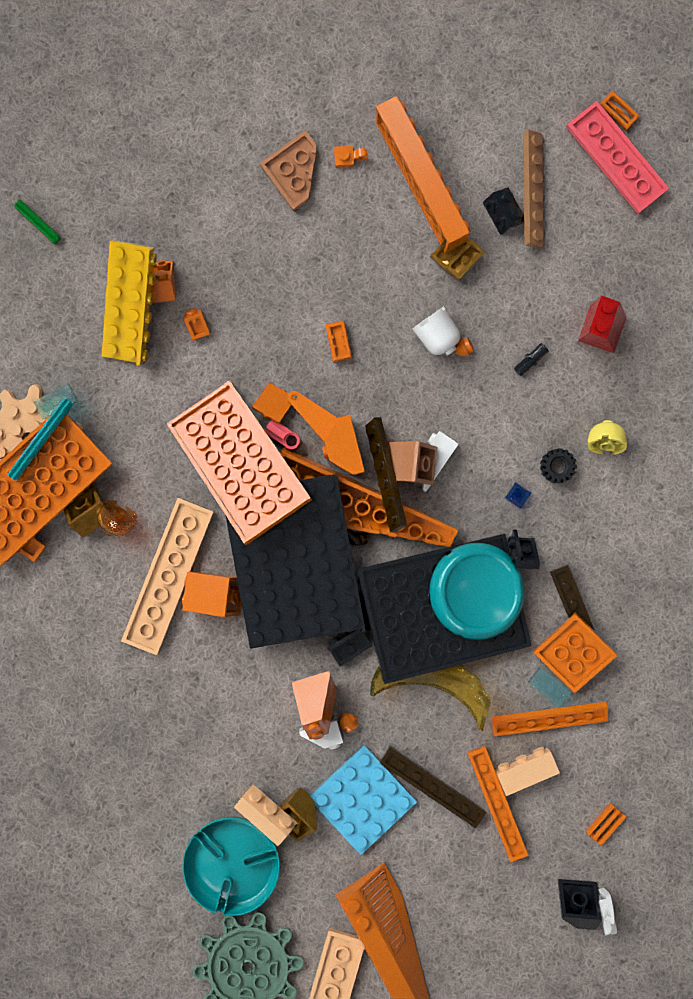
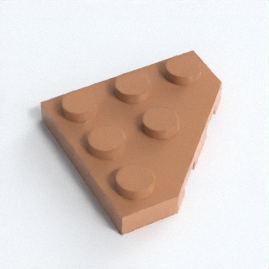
M306 130L260 163V167L293 211L309 201L317 145Z

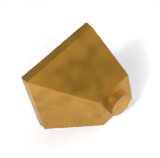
M92 483L64 509L69 526L82 538L91 534L99 527L103 503L95 484Z
M301 787L292 792L279 805L283 811L297 822L289 833L296 842L318 829L314 800Z

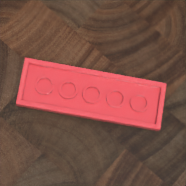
M598 101L594 102L567 124L566 128L637 214L669 189Z

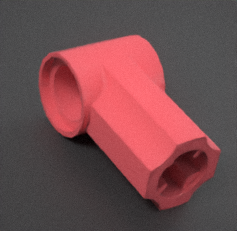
M272 420L266 426V434L288 450L296 451L300 448L301 439L296 433ZM291 437L297 438V443L293 447L287 444L288 439Z

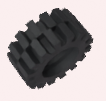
M558 448L548 451L540 462L541 474L552 483L566 482L576 473V458L574 459L572 457L574 455L566 449ZM554 459L564 461L565 469L562 473H555L552 470L551 463Z

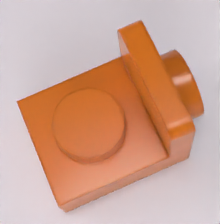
M193 308L186 311L183 318L192 341L209 335L210 331L202 310Z

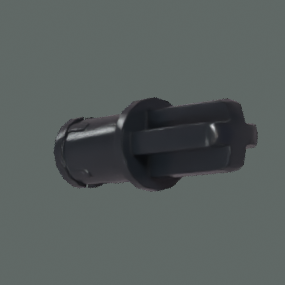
M540 343L530 354L527 353L526 357L514 367L515 372L522 376L533 365L536 366L537 361L549 352L547 347Z

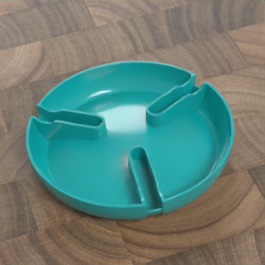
M485 543L463 544L452 549L451 553L448 556L445 555L437 564L430 582L431 605L439 621L452 633L472 640L492 638L506 631L518 618L525 598L524 579L520 569H515L514 561H511V557L503 550Z
M232 816L218 818L201 827L188 843L182 863L184 882L194 900L212 913L216 914V911L223 912V916L243 915L260 907L274 891L280 869L279 855L275 843L248 819Z

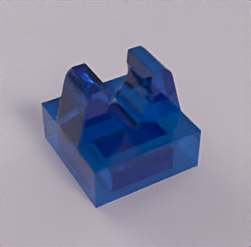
M515 482L505 496V499L521 509L531 495V492Z

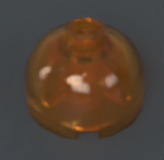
M114 500L103 502V507L98 514V524L108 536H124L131 532L137 523V514L127 506H125V511L116 505L118 501Z

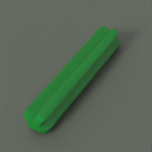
M18 200L14 204V207L53 244H57L61 240V237L22 200Z

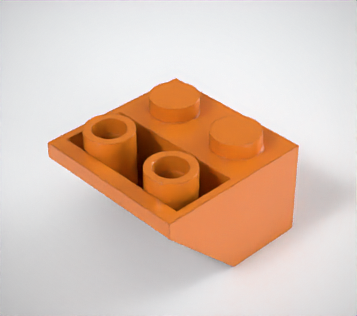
M158 261L155 266L153 265L155 282L154 285H151V293H153L152 303L176 301L173 261Z

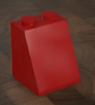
M602 295L589 307L578 341L614 353L626 320L621 303Z

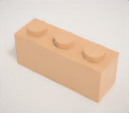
M544 747L533 750V754L529 756L520 755L515 758V762L510 764L508 762L502 763L495 770L506 796L560 773L551 751L548 748L544 749Z
M254 784L234 806L238 812L277 846L282 843L297 824L293 818Z

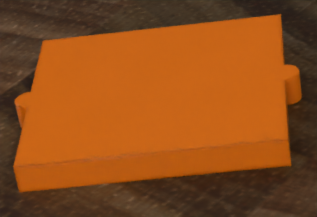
M269 382L252 406V409L262 414L264 418H269L279 424L292 406L287 399L289 393Z

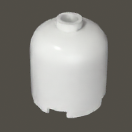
M444 306L412 328L427 350L433 355L451 354L456 350L455 345L460 340V331Z

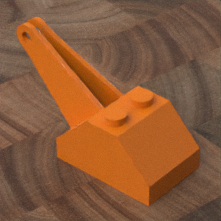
M297 391L289 392L287 396L289 403L325 443V446L322 447L324 458L329 459L331 464L351 476L364 474L365 471L351 416L346 415L337 418ZM297 396V399L292 400V397Z

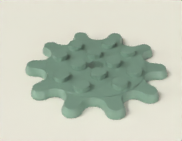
M256 912L247 926L238 924L234 916H224L222 919L224 934L218 938L206 934L199 941L200 947L208 953L209 959L206 963L194 966L192 973L196 979H206L211 983V990L205 995L204 999H274L276 997L294 999L297 995V990L288 982L287 976L292 971L300 970L303 967L304 961L301 956L290 955L285 951V945L292 937L290 929L283 927L277 932H269L265 928L266 916L262 912ZM244 962L253 963L254 968L246 970L243 964Z

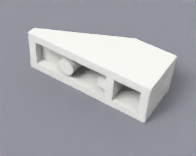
M440 431L437 434L433 433L427 441L430 445L438 447L434 480L458 446L457 442ZM422 484V491L426 492L431 485Z

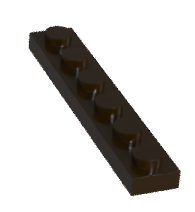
M374 417L365 425L366 434L378 478V486L382 495L387 524L389 525L390 532H398L407 526L382 418Z
M389 746L381 758L380 764L475 829L485 816L486 811L392 746Z

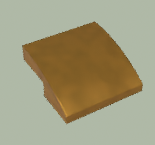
M467 238L466 243L448 251L446 254L443 251V247L447 242L445 240L430 257L443 270L459 281L485 253L472 239L469 240Z

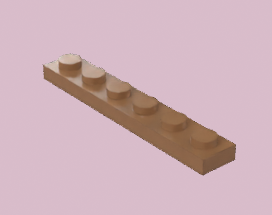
M528 129L523 132L524 238L526 246L540 248L544 246L542 133Z

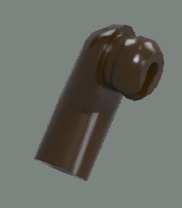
M347 528L351 545H365L368 543L369 535L367 533H353L351 529Z

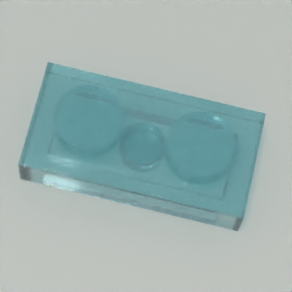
M66 384L33 403L42 419L45 420L54 412L63 398H67L73 404L77 403L78 400L70 385Z
M540 667L528 681V683L558 707L571 694L570 691Z

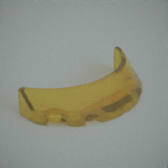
M462 664L388 684H383L378 666L371 681L370 696L373 697L391 687L407 684L425 685L445 691L467 707L480 731L484 729L491 703L489 695L487 696L480 684V679L475 674L472 675L465 670V666Z

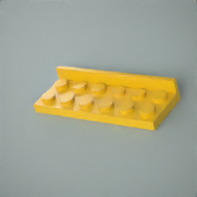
M115 240L110 241L102 357L135 362L136 366H141L148 359L146 343L149 342L150 331L147 330L152 318L149 307L153 302L151 285H154L155 282L153 265L155 266L157 261L154 247Z

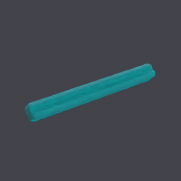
M63 398L8 472V476L11 479L18 480L73 406L70 400Z

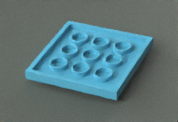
M365 744L310 795L317 809L360 855L417 803V800L393 774L379 763V759Z

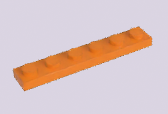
M606 702L493 716L491 717L493 736H502L607 722L608 705Z
M485 745L467 752L510 863L527 857V850Z

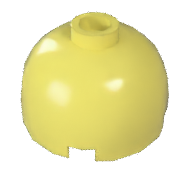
M605 420L590 430L588 449L598 454H603L601 450L612 451V455L622 453L627 448L626 432L620 425L613 421Z

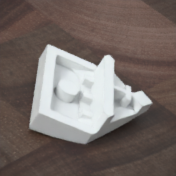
M605 888L598 889L604 933L605 935L617 934L611 896Z

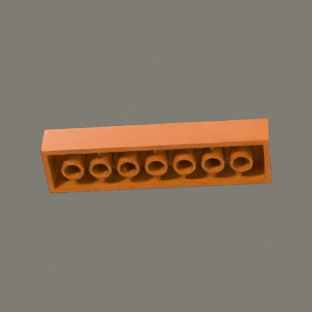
M395 96L376 106L375 123L439 244L441 245L445 240L447 241L443 247V251L446 254L448 251L466 243L470 233V226L466 220L463 221L459 205L454 203L451 198L450 188L442 182L443 176L440 170L434 167V159L431 153L425 150L422 136L417 135L413 119L408 118L404 102L399 101L398 97Z

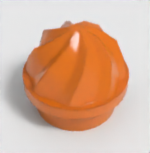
M468 337L465 339L461 338L455 345V352L459 356H470V353L474 351Z
M343 713L339 719L340 728L345 730L346 733L351 732L359 725L357 717L351 713Z

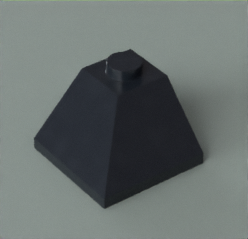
M558 879L561 918L577 929L597 930L602 920L597 882Z

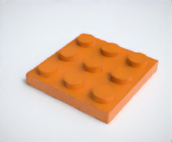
M576 612L533 650V653L574 693L618 656Z

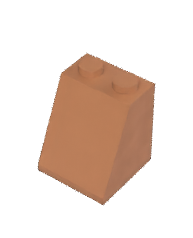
M418 441L388 442L397 482L424 485L434 484L437 446Z

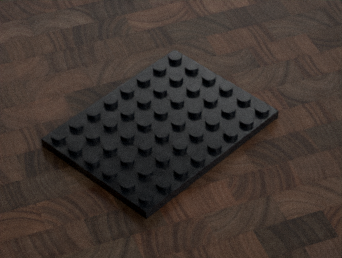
M337 474L300 480V483L312 500L248 545L243 543L226 516L250 649L365 629Z
M506 534L357 569L383 684L532 646L523 607L516 621L503 633L488 639L472 640L449 631L439 621L431 605V578L437 564L445 555L448 556L452 549L463 544L485 543L496 546L510 556Z

